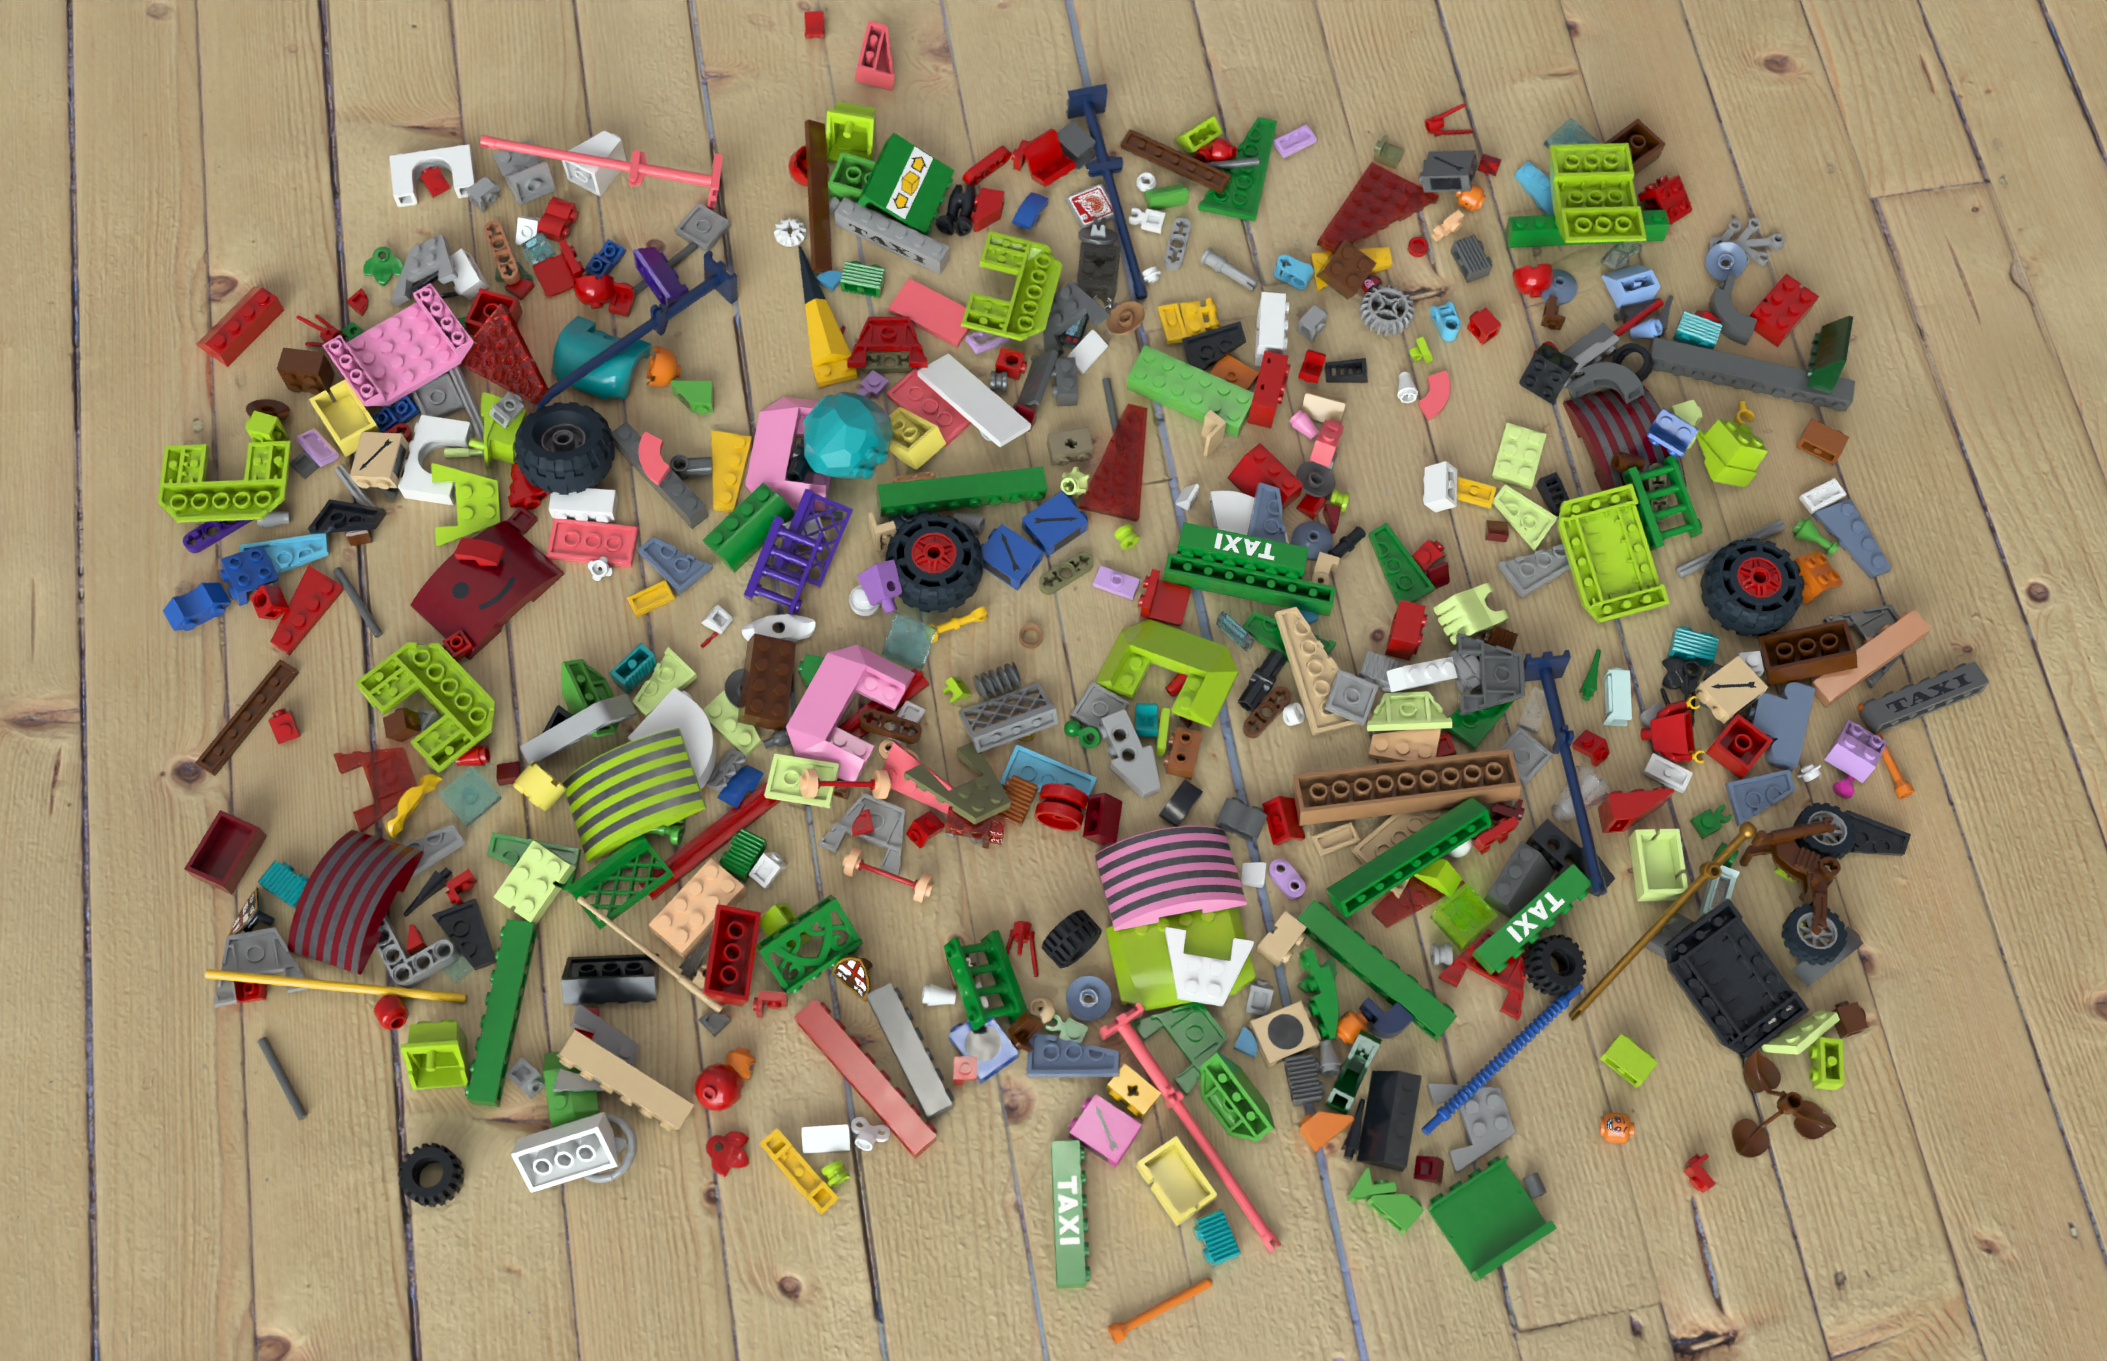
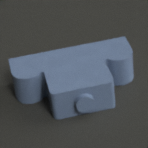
M1791 682L1786 685L1778 697L1764 693L1749 708L1746 719L1773 739V742L1770 744L1771 746L1765 752V759L1771 766L1783 770L1790 769V772H1792L1799 764L1815 688Z

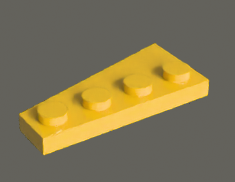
M1389 247L1359 249L1377 263L1370 274L1392 267L1393 263ZM1333 251L1311 253L1310 255L1311 266L1314 269L1313 277L1316 291L1329 286L1316 275Z
M711 430L713 508L716 511L731 513L736 509L752 444V436Z

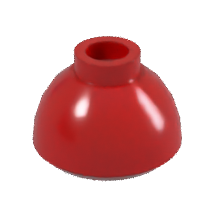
M1218 137L1214 141L1212 146V159L1214 162L1231 160L1237 156L1236 146H1233L1227 139Z

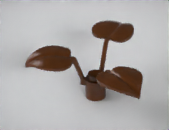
M1758 1050L1748 1057L1743 1072L1746 1085L1755 1093L1765 1090L1769 1095L1780 1096L1777 1100V1109L1779 1111L1759 1126L1751 1119H1742L1734 1125L1732 1139L1735 1150L1739 1155L1752 1158L1763 1154L1768 1149L1770 1138L1762 1129L1782 1114L1789 1115L1792 1113L1796 1117L1794 1120L1796 1131L1802 1137L1809 1140L1818 1139L1836 1128L1835 1123L1824 1110L1813 1102L1803 1101L1798 1093L1789 1092L1786 1094L1785 1091H1772L1779 1086L1781 1080L1780 1072L1772 1061L1764 1057Z

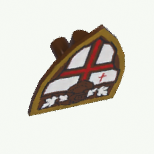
M850 956L842 958L834 966L832 974L864 1002L867 1001L866 994L870 993L871 989L868 970L873 967L872 963L866 958Z

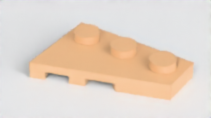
M1415 729L1373 734L1369 758L1392 762L1435 758L1442 729Z

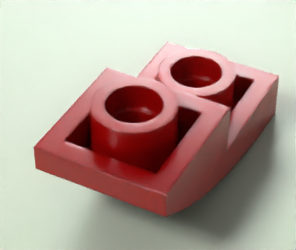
M461 538L454 556L457 560H476L479 566H498L506 549L503 546L484 540Z
M461 629L442 641L444 643L442 647L457 662L473 648Z
M234 981L237 1003L266 1000L268 984Z

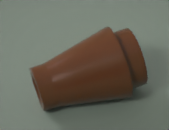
M1619 452L1612 457V467L1618 472H1625L1633 467L1642 469L1645 465L1643 456Z

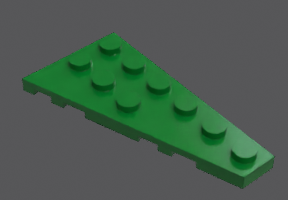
M1257 118L1243 142L1237 147V156L1231 160L1260 157V165L1223 169V172L1230 174L1232 177L1223 194L1209 189L1203 201L1199 203L1197 210L1256 221L1277 121Z

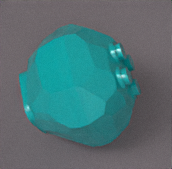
M849 392L827 395L819 401L803 421L805 426L804 456L816 473L841 479L865 478L867 480L873 477L875 474L874 469L878 464L885 463L889 458L888 451L893 438L891 419L884 409L863 395Z

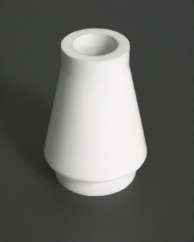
M1402 372L1399 374L1398 398L1403 403H1411L1416 400L1418 391L1411 378V374L1409 372Z
M931 983L923 986L922 1003L927 1004V1006L955 1003L956 991Z

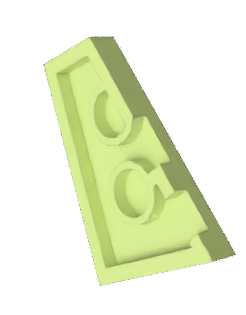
M669 647L665 651L662 661L655 666V671L650 679L644 683L632 701L634 706L645 717L658 706L674 687L681 692L698 678L696 673Z
M725 690L703 709L710 725L746 757L762 744L754 726L737 723L739 709L729 702Z
M1825 1010L1816 1011L1813 1015L1774 1036L1762 1045L1761 1048L1763 1052L1800 1054L1840 1020L1837 1012H1826Z

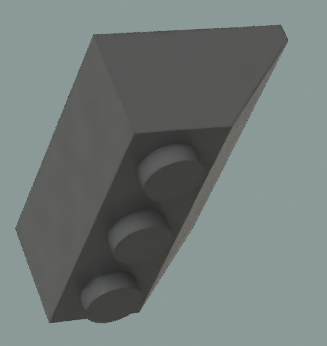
M1521 841L1486 894L1483 902L1511 919L1544 890L1555 871L1539 851Z

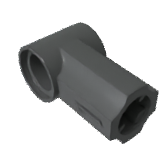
M679 454L672 457L670 461L671 469L682 481L688 477L712 476V457L687 458ZM678 466H684L683 469H676Z

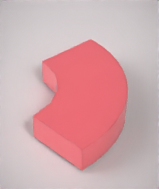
M1446 370L1427 378L1428 394L1418 403L1427 420L1437 416L1443 410L1449 398L1450 379Z
M645 431L639 443V460L647 477L655 484L660 485L670 471V466L661 457V449L664 443L663 440Z

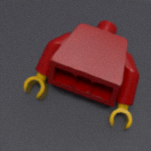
M1690 696L1686 702L1681 700L1668 704L1657 712L1656 718L1650 722L1651 728L1641 729L1642 741L1652 740L1653 749L1660 751L1662 756L1673 762H1691L1694 759L1697 763H1703L1705 761L1703 758H1696L1698 753L1705 752L1700 748L1695 749L1691 710H1687V708L1698 709L1700 705L1694 707L1691 705V700L1698 697Z

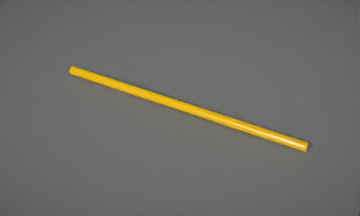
M207 969L205 978L386 996L397 995L399 997L466 1003L467 994L212 969Z

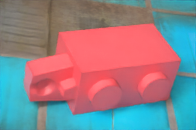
M1333 419L1324 421L1316 439L1310 461L1327 467L1330 466L1344 430L1342 422H1337Z

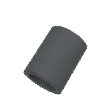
M1538 1173L1523 1178L1532 1199L1547 1193Z

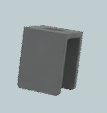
M1071 121L1057 132L1063 155L1075 162V170L1078 171L1095 157V154L1089 149L1096 144V141L1074 121Z

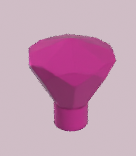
M1846 775L1844 780L1838 781L1833 785L1834 792L1842 798H1851L1854 794L1853 782L1855 778Z

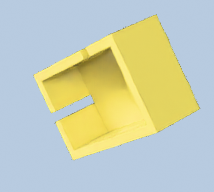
M345 379L330 387L337 402H332L326 390L310 398L309 401L344 456L347 457L357 451L362 432H381Z
M1177 1136L1137 1163L1136 1168L1148 1185L1153 1183L1151 1190L1176 1226L1194 1215L1196 1210L1200 1211L1213 1202L1217 1197V1193Z

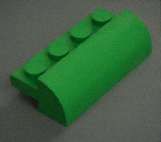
M763 482L703 539V542L735 573L764 545L775 516L783 518L784 523H787L795 514L786 501Z

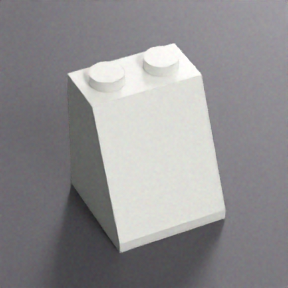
M606 131L569 150L571 152L627 161L621 138L616 134H610ZM562 160L567 180L600 197L621 171Z

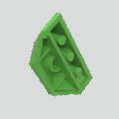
M583 659L563 661L561 664L562 696L572 715L579 713L594 703L614 697L606 678L594 668L586 665L587 662ZM619 723L602 727L590 735L600 737L615 734Z
M559 1051L547 1053L544 1056V1079L552 1128L598 1114L600 1111L596 1090H582V1092H573V1090L553 1091L556 1076L560 1069L576 1074L581 1072L574 1066L572 1069H569L559 1062L561 1058L556 1056Z
M1216 1052L1200 1066L1201 1098L1228 1135L1257 1142L1275 1128L1268 1103L1241 1067L1220 1052Z

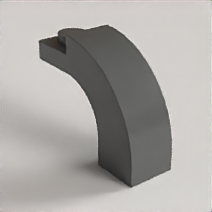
M1728 274L1726 280H1721L1719 287L1715 288L1709 300V312L1720 319V324L1723 325L1720 332L1724 336L1746 346L1753 334L1757 319L1740 313L1733 306L1731 292L1736 276Z
M1610 362L1595 363L1582 368L1583 376L1573 379L1567 385L1573 399L1579 398L1591 390L1600 387L1614 389L1620 394L1626 404L1645 394L1643 384L1635 373L1625 366Z
M1849 926L1844 929L1847 931V938L1845 939L1847 943L1834 961L1830 963L1828 961L1825 965H1809V962L1805 961L1798 964L1792 970L1809 987L1864 944L1855 930H1852Z

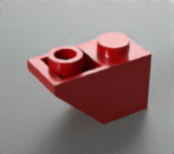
M981 187L980 195L975 197L974 207H977L976 212L972 211L971 214L974 232H979L1001 219L1005 191Z

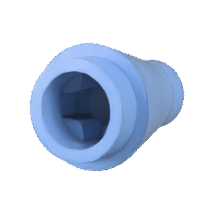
M1651 318L1632 327L1630 335L1633 339L1658 337V335L1662 334V324L1660 320Z

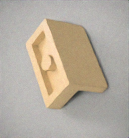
M1308 388L1301 411L1303 413L1306 412L1310 419L1324 423L1325 420L1329 421L1330 419L1341 422L1347 399Z
M1212 410L1205 415L1202 436L1206 438L1203 454L1205 457H1208L1223 442L1226 422Z
M872 512L868 513L869 531L878 553L887 550L891 537H894L896 534V527L894 521L877 525Z

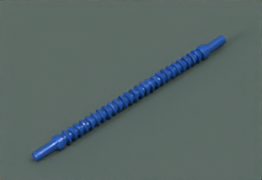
M1578 983L1579 986L1567 991L1563 996L1559 995L1554 1002H1551L1550 1006H1547L1546 1010L1542 1011V1015L1539 1014L1537 1016L1538 1019L1534 1018L1533 1023H1529V1027H1525L1524 1031L1520 1032V1035H1516V1040L1512 1039L1511 1043L1507 1044V1048L1504 1047L1502 1049L1503 1052H1498V1056L1493 1057L1494 1061L1490 1060L1489 1064H1485V1069L1481 1068L1480 1073H1476V1077H1472L1471 1081H1467V1086H1462L1463 1090L1459 1089L1458 1094H1454L1453 1098H1449V1103L1445 1102L1444 1107L1441 1106L1436 1111L1437 1114L1421 1128L1423 1133L1429 1135L1440 1123L1449 1120L1451 1114H1455V1109L1459 1110L1460 1105L1463 1106L1465 1104L1464 1101H1469V1097L1474 1096L1473 1092L1477 1093L1478 1088L1481 1089L1483 1087L1482 1084H1487V1080H1491V1075H1496L1495 1071L1499 1072L1500 1067H1505V1063H1509V1059H1513L1514 1055L1518 1054V1050L1522 1051L1523 1047L1527 1046V1042H1531V1038H1535L1536 1034L1540 1033V1030H1544V1026H1548L1549 1022L1553 1021V1017L1556 1018L1558 1014H1561L1562 1010L1569 1006V1002L1583 989V986Z

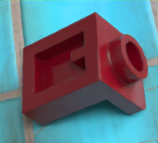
M1518 799L1514 809H1511L1506 804L1494 803L1489 812L1490 819L1498 822L1504 817L1508 820L1514 816L1517 820L1521 821L1525 808L1521 807L1523 800Z

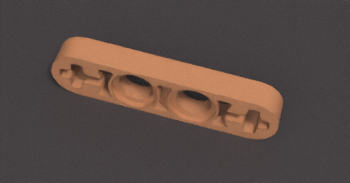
M489 221L484 225V233L500 275L506 284H516L521 278V273L505 232L498 221ZM494 229L496 230V233H497V235H495V236H494L493 233H492V230H494ZM504 242L502 247L495 248L497 243ZM510 257L507 262H500L502 258ZM508 269H511L512 271L511 276H509V273L507 271Z

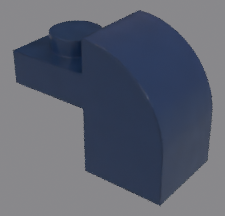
M1368 997L1359 1008L1361 1014L1368 1022L1374 1024L1369 1032L1379 1038L1388 1039L1399 1035L1414 1019L1399 1002L1384 1013Z

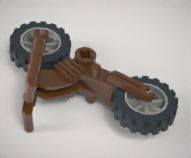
M1829 803L1808 805L1799 814L1793 827L1773 830L1770 833H1766L1764 830L1758 831L1752 839V845L1747 847L1739 861L1741 866L1746 867L1752 857L1772 854L1773 862L1788 874L1787 878L1801 883L1802 892L1799 895V899L1804 904L1801 908L1800 906L1796 907L1787 917L1782 926V929H1784L1782 931V938L1785 940L1783 942L1785 947L1790 949V954L1796 955L1801 962H1809V965H1825L1828 961L1829 963L1834 961L1847 943V940H1845L1847 938V931L1844 930V922L1838 919L1839 916L1836 913L1833 914L1830 912L1831 909L1827 908V888L1841 870L1837 858L1839 860L1842 859L1850 851L1856 841L1855 835L1857 830L1854 828V821L1849 819V815L1845 811L1842 812L1838 806L1833 807ZM1833 836H1839V842ZM1823 938H1829V945ZM1816 942H1818L1822 947H1817Z

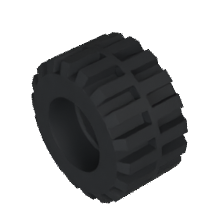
M1082 909L1062 920L1047 935L1042 944V949L1060 969L1065 968L1079 960L1094 946L1100 938L1102 929Z
M1555 934L1529 945L1528 951L1524 953L1526 959L1523 960V965L1526 969L1523 971L1524 975L1527 974L1529 977L1527 979L1529 984H1534L1533 988L1535 990L1540 989L1542 994L1555 995L1572 990L1579 986L1578 983L1583 981L1582 975L1586 974V969L1584 968L1586 960H1583L1582 955L1584 953L1579 951L1577 942L1572 943V938H1565L1561 934L1556 936ZM1550 956H1553L1558 963V974L1551 967Z
M424 1143L422 1148L416 1146L412 1149L414 1153L411 1155L407 1153L404 1156L407 1160L400 1163L402 1171H398V1177L401 1179L399 1184L404 1189L403 1192L414 1202L425 1207L426 1205L436 1207V1204L442 1206L446 1204L445 1200L449 1199L451 1201L455 1198L453 1196L454 1192L459 1193L461 1189L458 1187L459 1183L463 1184L464 1178L461 1176V1174H464V1168L461 1167L460 1159L444 1145L440 1146L438 1143H432V1145ZM431 1163H441L443 1166L441 1180L432 1187H422L420 1185L422 1170Z

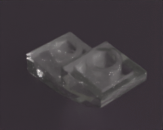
M1636 241L1618 242L1603 256L1601 263L1608 265L1610 269H1620L1629 264L1630 257L1642 252L1643 244Z

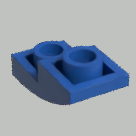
M1031 192L1016 212L1012 224L1030 230L1039 221V214L1048 205L1049 198Z
M607 239L599 254L594 253L584 270L591 275H596V278L603 279L602 275H608L626 253L625 248Z
M406 395L391 408L385 406L372 418L380 432L384 433L397 424L407 423L421 412L412 398Z
M745 765L729 780L727 787L723 788L717 798L738 808L747 790L754 792L764 773L749 765Z

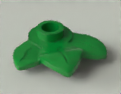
M378 247L373 252V257L365 262L363 268L364 275L374 274L376 281L381 286H385L392 274L400 276L404 264L399 258L394 257L393 252L388 247ZM382 253L386 254L384 259L379 258Z

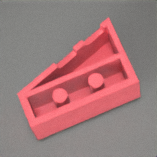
M868 20L854 81L892 91L895 74L890 53L887 25Z

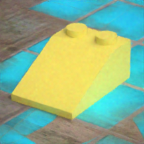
M898 407L889 415L893 429V438L889 451L904 464L915 470L923 466L926 461L946 445L938 426L902 407Z

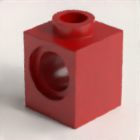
M1484 308L1480 312L1475 311L1469 317L1470 321L1467 329L1484 345L1498 335L1502 324L1487 308Z
M1001 347L996 361L995 372L1002 373L1007 371V378L1019 380L1021 373L1025 374L1027 368L1025 353Z
M263 584L250 596L258 618L276 620L289 608L281 588L277 586Z

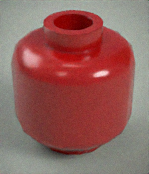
M397 995L381 997L373 1010L380 1025L385 1029L391 1030L401 1028L406 1023L409 1015L407 1007Z

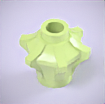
M1074 467L1072 472L1068 474L1065 472L1062 474L1061 489L1065 494L1072 495L1073 499L1077 500L1079 495L1083 493L1089 494L1091 491L1088 488V479L1091 477L1089 474L1085 475L1080 472L1079 467Z

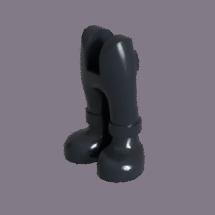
M956 184L949 198L946 215H941L936 220V227L939 231L947 235H953L955 230L958 236H965L971 232L973 227L971 214L976 197L975 186L968 185L966 193H963L962 185Z

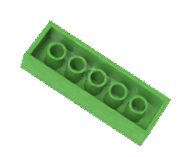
M1144 345L1127 378L1128 390L1204 423L1205 415L1212 410L1226 422L1225 433L1237 438L1249 417L1254 395L1249 390Z

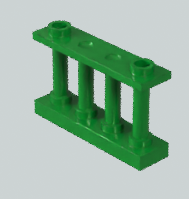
M1673 455L1663 460L1664 466L1642 473L1637 470V467H1633L1621 473L1625 485L1633 484L1638 500L1636 505L1650 551L1664 546V539L1689 532L1691 538L1703 533L1701 521L1696 516L1680 472V463ZM1668 474L1671 485L1650 492L1645 491L1642 484L1644 480ZM1675 493L1678 505L1656 512L1652 510L1649 503L1650 500ZM1682 513L1685 521L1684 525L1665 531L1659 530L1657 525L1658 519Z
M999 930L991 931L980 940L981 943L961 946L959 937H954L943 946L973 1031L988 1022L987 1018L1007 1015L1010 1024H1012L1024 1012H1028ZM979 952L985 953L989 964L968 966L965 955ZM986 973L993 974L996 985L976 988L972 976ZM1000 994L1004 1006L989 1009L983 1008L980 997Z

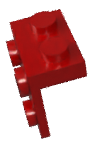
M1053 128L1023 146V152L1032 180L1044 187L1053 184L1054 181L1076 168L1075 162L1063 155L1057 132Z
M1667 175L1656 179L1657 183L1654 182L1644 187L1645 190L1637 194L1640 202L1655 198L1659 209L1666 210L1670 225L1692 212V206L1680 175L1669 178Z
M566 239L558 242L561 254L533 265V270L545 295L549 298L573 289V281L583 277L582 273H585L581 261L577 262L575 259L577 253L573 245L569 246Z
M1152 569L1150 576L1146 575L1143 585V588H1146L1145 595H1140L1138 607H1141L1140 617L1181 626L1191 589L1186 586L1159 580L1160 571Z

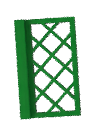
M640 835L567 888L576 901L580 896L586 899L590 895H596L595 903L591 905L597 910H608L606 917L613 921L673 877L674 874L651 847L646 838ZM650 852L652 855L651 862L640 863L641 858ZM628 867L634 868L632 877L622 876V872ZM649 868L647 877H637L638 869ZM654 868L664 869L665 873L659 878L652 877ZM615 881L613 890H603L606 883ZM620 881L630 882L628 891L618 890ZM635 882H646L644 889L633 891ZM602 895H612L610 905L600 904ZM617 896H627L625 903L615 905ZM580 904L599 930L607 925L604 921H599L595 914Z

